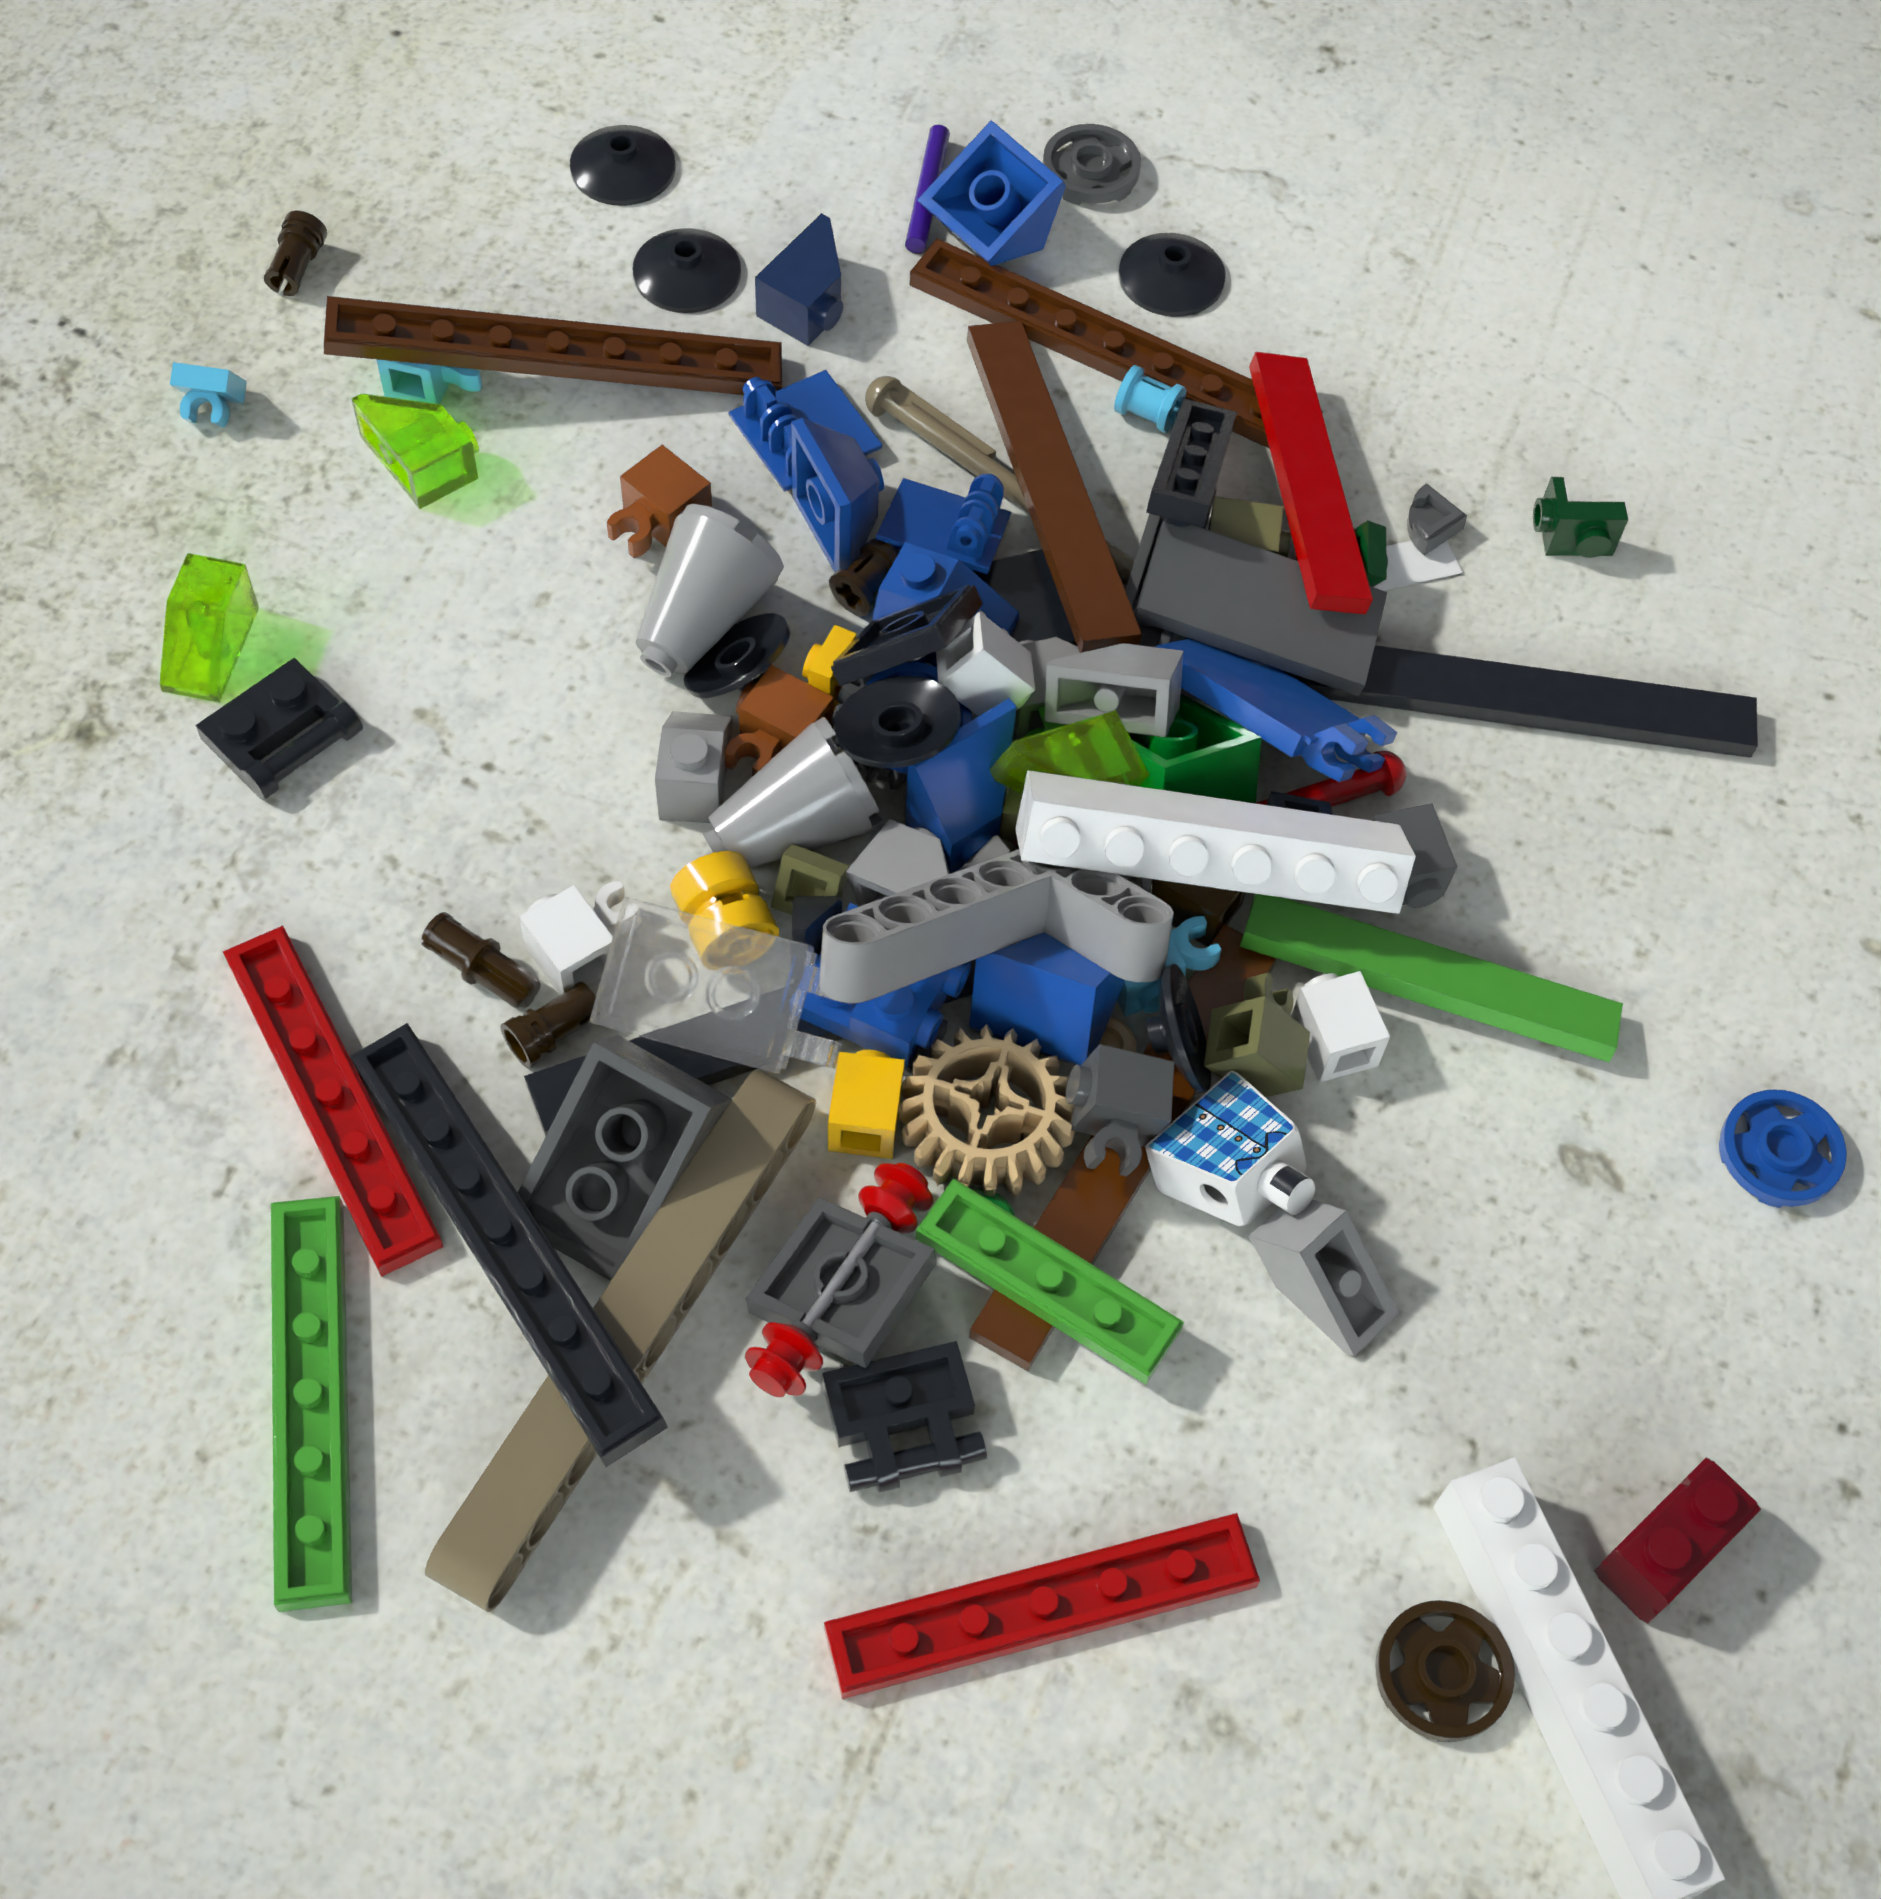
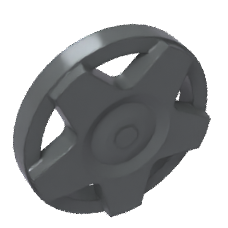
M1079 124L1067 127L1050 138L1044 149L1043 164L1064 181L1066 187L1063 193V200L1075 205H1080L1082 202L1098 204L1114 200L1120 202L1131 193L1139 179L1141 156L1134 142L1122 132L1099 124ZM1098 140L1109 142L1115 146L1107 147L1099 143ZM1072 141V149L1070 151H1057L1060 147ZM1131 167L1130 173L1125 177L1121 172Z

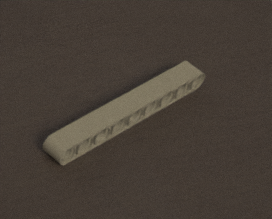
M755 1069L745 1079L593 1307V1310L641 1384L649 1375L784 1166L812 1119L816 1107L815 1098L759 1069ZM549 1375L437 1541L426 1564L425 1576L486 1612L494 1610L506 1596L597 1455V1452Z

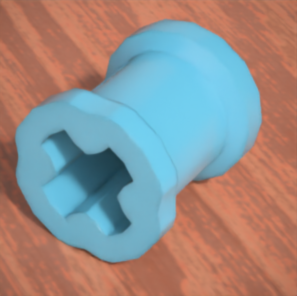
M1133 365L1120 385L1115 399L1114 410L1122 415L1129 411L1156 423V428L1159 431L1168 433L1175 423L1182 400L1186 397L1187 389L1179 384L1173 387L1144 375V368Z

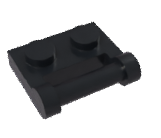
M295 657L195 725L200 739L262 800H265L280 789L278 782L340 738L348 741L363 730V725L354 710L346 702L339 701ZM320 718L323 719L321 723L263 763L260 761Z

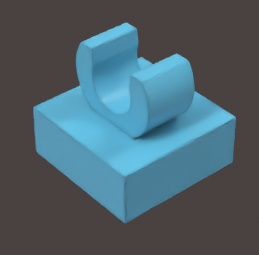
M173 362L170 385L186 394L180 403V415L186 421L196 423L198 408L203 403L210 402L212 405L211 423L225 427L230 417V409L226 401L244 404L247 381L230 370Z

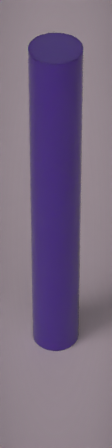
M939 124L932 126L929 131L905 241L906 249L916 254L922 253L926 249L933 217L931 213L920 205L917 199L942 173L950 137L949 129Z

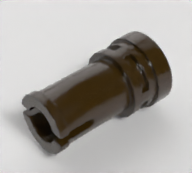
M295 210L287 213L277 239L279 247L269 269L266 270L264 275V282L271 290L279 293L282 283L286 279L288 282L284 289V296H294L297 294L309 261L316 258L319 249L323 246L327 237V229L321 220L304 211Z
M579 981L573 988L536 1011L530 1008L523 1013V1016L519 1015L501 1024L500 1028L514 1056L524 1067L531 1068L541 1061L546 1052H553L557 1048L556 1043L591 1021L599 1019L603 1016V1013L600 1011L602 1009L593 991L584 982Z

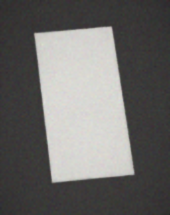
M1412 541L1386 546L1388 557L1387 579L1374 586V588L1386 591L1462 574L1463 571L1448 541L1425 556L1418 551Z

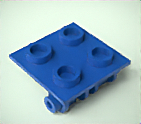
M823 370L777 391L770 381L762 380L760 377H753L743 386V405L728 411L732 421L784 492L792 489L791 421L804 418L855 438L865 456L882 449V443L827 370Z
M982 474L974 478L966 497L903 478L876 534V539L892 544L898 550H901L904 543L908 542L959 559L971 571L975 570L988 574L1012 512L1000 508L1004 496V486L999 478L993 474Z

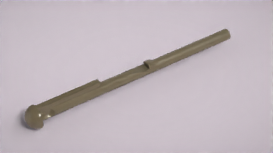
M882 376L870 383L866 390L865 402L873 416L879 417L887 412L976 476L982 474L997 476L1004 486V496L1029 513L1016 475L993 460L996 457L995 449L902 385L897 378ZM1106 540L1120 578L1128 583L1135 559Z

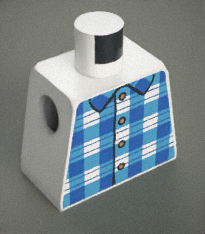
M1233 1070L1227 1073L1145 1146L1158 1191L1236 1226L1249 1225L1272 1203L1291 1215H1297L1306 1209L1315 1193V1182L1304 1175L1307 1164L1300 1131L1297 1126L1248 1081Z

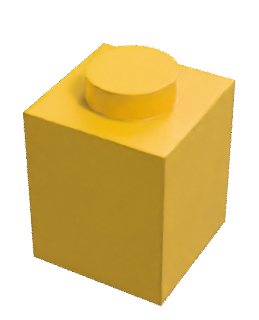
M861 1050L856 1053L839 1052L828 1118V1151L893 1159L899 1120V1104L902 1099L905 1060L891 1058L889 1055L876 1050Z

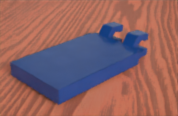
M1193 639L1156 646L1157 648L1184 651L1182 689L1247 730L1257 734L1290 757L1301 755L1309 767L1338 782L1352 778L1356 767L1353 765L1368 773L1381 769L1385 758L1378 753L1373 754L1366 750L1369 741L1364 738L1365 734H1368L1374 743L1384 746L1393 743L1398 733L1376 715L1360 719L1280 669ZM1335 753L1339 758L1347 761L1348 763H1343L1336 758Z

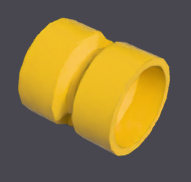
M728 850L713 852L699 857L684 866L674 876L670 884L671 895L683 921L690 926V936L703 965L709 970L722 972L741 968L763 957L775 946L779 939V928L766 901L759 896V886L746 859L739 852Z

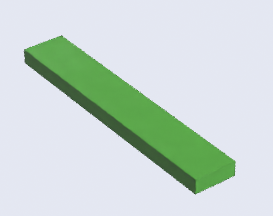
M1255 894L1240 944L1242 948L1325 974L1334 973L1338 977L1361 971L1369 988L1602 1061L1610 1062L1617 1049L1623 1003L1290 899Z
M340 1196L271 1203L274 1606L278 1612L352 1603L343 1203Z

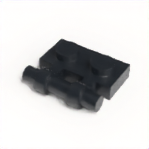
M957 1341L874 1360L869 1363L867 1368L853 1365L822 1373V1385L838 1447L866 1441L870 1456L868 1459L844 1464V1473L849 1492L876 1486L880 1493L900 1488V1480L935 1471H938L941 1478L961 1473V1465L987 1459V1451L982 1433L979 1431L955 1437L950 1421L974 1415L975 1410L974 1399ZM927 1426L931 1440L930 1444L893 1452L889 1435Z

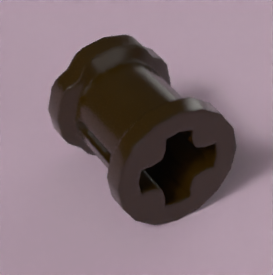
M873 538L861 547L860 557L846 570H837L830 577V590L838 603L847 611L862 617L867 616L873 610L879 587L897 557L893 548L885 542Z

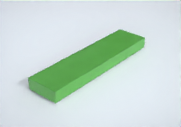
M954 1178L916 1229V1240L934 1248L935 1252L1145 1385L1182 1331L1184 1321Z

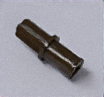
M446 912L436 915L426 926L421 938L423 940L422 946L433 951L460 970L462 980L470 985L480 983L515 1008H526L533 1002L541 987L539 979L501 953L499 942L492 938L484 940Z

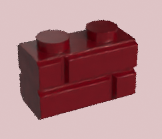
M1706 1457L1601 1562L1594 1572L1598 1579L1640 1620L1648 1624L1757 1515L1761 1508L1757 1504L1758 1502L1718 1464Z

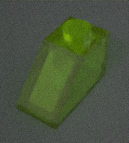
M362 393L351 398L360 437L419 509L479 479L474 454L479 452V445L472 430L464 421L456 423L441 404Z
M187 553L166 602L159 682L162 692L220 703L259 610L246 564Z
M1116 710L1015 740L989 769L995 781L1023 794L1027 770L1131 786H1139L1149 776Z

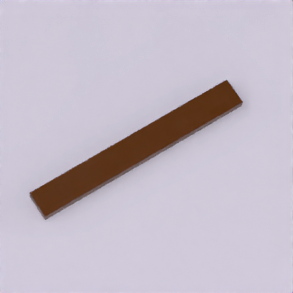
M936 238L910 271V286L991 323L1022 321L1029 340L1121 382L1133 365L1144 368V375L1171 387L1176 384L1184 386L1187 389L1185 399L1236 411L1237 415L1232 432L1269 448L1253 380L1005 268L998 265L990 266L982 258Z
M327 296L324 330L325 355L744 395L743 386L749 379L760 377L762 380L770 381L776 391L782 389V342Z
M1022 321L968 326L967 343L1079 652H1087L1122 643L1140 645L1142 633Z
M1223 924L1211 945L1219 944L1221 948L1220 961L1210 969L1195 970L1188 980L1202 1022L1206 1046L1212 1009L1244 1001V985L1247 978L1268 972L1271 973L1278 960L1277 958L1240 947L1243 934ZM1149 1042L1143 1052L1144 1055L1173 1061L1170 1054L1157 1056L1151 1042ZM1175 1064L1171 1122L1168 1125L1189 1108L1197 1095V1092L1183 1078ZM1091 1135L1088 1142L1094 1137V1135ZM1085 1145L1037 1221L1034 1229L1093 1265L1151 1170L1145 1147L1141 1146L1142 1156L1139 1165L1125 1177L1119 1175L1120 1158L1111 1148H1105V1159L1095 1169L1087 1168L1084 1160ZM994 1290L970 1328L969 1338L1024 1370L1029 1371L1055 1327L997 1290Z

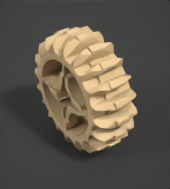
M986 1024L980 1030L979 1039L971 1040L968 1034L960 1027L959 1031L954 1035V1047L937 1038L931 1046V1058L918 1055V1058L913 1063L914 1076H906V1079L903 1081L902 1096L905 1100L899 1104L898 1119L902 1124L906 1125L902 1131V1140L906 1147L917 1148L914 1152V1162L918 1169L935 1165L933 1180L937 1186L954 1177L968 1188H971V1184L982 1185L985 1196H994L996 1186L1004 1184L1006 1189L1016 1197L1022 1191V1177L1039 1186L1045 1180V1166L1057 1169L1063 1161L1064 1150L1062 1148L1072 1144L1075 1131L1071 1130V1123L1075 1105L1066 1102V1087L1069 1077L1057 1076L1060 1069L1057 1055L1039 1059L1041 1046L1038 1039L1033 1040L1024 1047L1016 1045L1018 1035L1014 1028L1005 1034L1004 1040L992 1039L993 1033ZM981 1077L973 1081H965V1079ZM1008 1081L1021 1088L1031 1098L1036 1108L1029 1106L1028 1099L1016 1095L1010 1089ZM996 1095L994 1115H987L983 1128L979 1129L981 1109H988L991 1098ZM937 1115L946 1117L947 1124L960 1129L966 1135L967 1143L965 1144L953 1137L943 1127ZM1004 1142L1014 1144L1005 1148L991 1149L995 1145Z

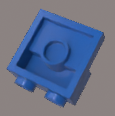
M850 903L846 911L857 908L859 906ZM820 953L791 1002L792 1015L866 1049L883 1052L891 1058L905 1060L904 1066L908 1067L919 1046L929 1049L934 1042L943 1020V1013L938 1011L947 995L957 998L961 993L969 976L972 963H964L869 1001L844 1003L835 1001L820 991Z

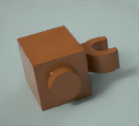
M663 444L620 476L623 509L613 513L607 520L608 538L614 541L623 533L634 532L635 534L628 539L629 555L633 558L642 556L650 549L652 537L666 547L675 518L681 511L685 510L687 505L698 504L712 507L711 482Z
M771 665L758 683L750 682L744 688L737 701L736 714L739 715L740 735L732 738L726 746V767L732 770L741 758L747 756L754 757L758 760L752 766L753 777L811 723L825 717L833 728L831 716L834 710V697Z

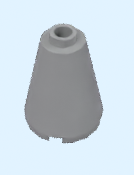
M687 505L685 510L681 511L675 518L636 639V645L642 652L640 656L641 661L648 668L663 676L670 677L673 672L686 674L778 581V577L784 568L780 555L766 539L756 533L753 540L749 541L735 531L740 523L738 519L709 506Z
M825 717L806 727L708 817L714 829L706 832L703 836L712 852L728 850L739 852L746 859L749 867L753 868L782 859L783 853L791 844L807 850H813L873 832L884 825V821L877 814L879 809L853 760L842 749L838 751L831 738L836 735L835 731Z

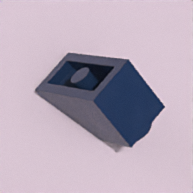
M822 213L755 276L756 316L807 346L824 330H831L837 324L843 312L841 271L831 220Z

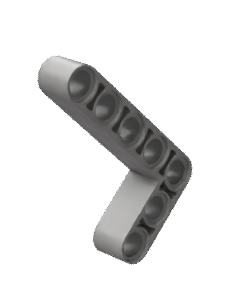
M1018 849L827 919L823 925L820 991L825 996L839 1002L861 1003L1044 932L1121 979L1132 982H1151L1162 977L1163 969L1166 966L1174 913L1167 903L1118 874L1022 861Z

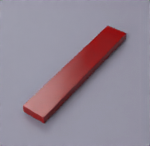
M1255 352L1249 368L1309 607L1314 610L1366 614L1373 598L1308 359Z
M282 925L223 951L233 976L380 1276L383 1277L443 1248L442 1240L284 926Z
M1238 1513L825 1621L824 1631L841 1698L845 1699L1257 1588L1260 1578Z

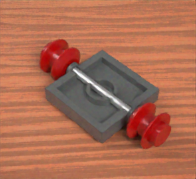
M883 1163L877 1166L874 1171V1178L878 1186H865L858 1194V1199L867 1216L866 1218L818 1197L745 1298L749 1314L768 1322L762 1329L763 1338L768 1344L766 1349L750 1347L745 1353V1360L751 1368L749 1376L761 1390L779 1398L784 1397L785 1394L793 1396L802 1395L806 1390V1382L800 1372L802 1370L818 1371L823 1365V1358L817 1346L864 1368H867L937 1264L934 1248L903 1235L913 1233L918 1226V1220L913 1211H927L933 1204V1196L928 1189L927 1179L913 1166L905 1163Z

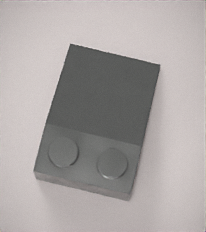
M619 1035L595 1041L522 1182L518 1194L554 1249L611 1281L732 1098Z

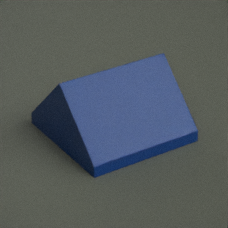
M990 120L917 200L921 206L990 266H994L1044 249L1066 185L1060 177Z
M1044 932L976 959L969 1026L972 1030L980 1032L987 1024L993 1033L992 1037L1004 1040L1005 1034L1014 1028L1018 1035L1016 1045L1024 1047L1033 1040L1038 1039L1041 1046L1040 1054L1049 1057L1057 1055V1059L1072 1065H1081L1099 1045L1125 980L1111 974Z

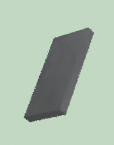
M1163 521L1134 615L1136 620L1359 696L1366 685L1388 592L1369 586L1373 601L1366 614L1310 609L1298 561L1195 525L1180 527Z

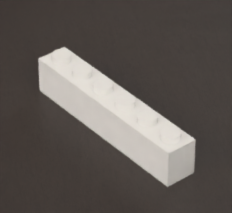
M1027 770L1016 824V834L1022 861L1400 914L1416 857L1399 824Z
M1516 1457L1451 1480L1433 1507L1486 1618L1498 1629L1508 1645L1513 1659L1515 1679L1620 1898L1690 1899L1724 1881L1725 1877Z

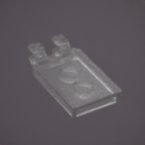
M624 896L589 1023L780 1074L781 1068H787L789 1057L835 1069L842 1043L797 1031L807 993L831 999L820 991V967L814 966L818 954L813 953V946Z

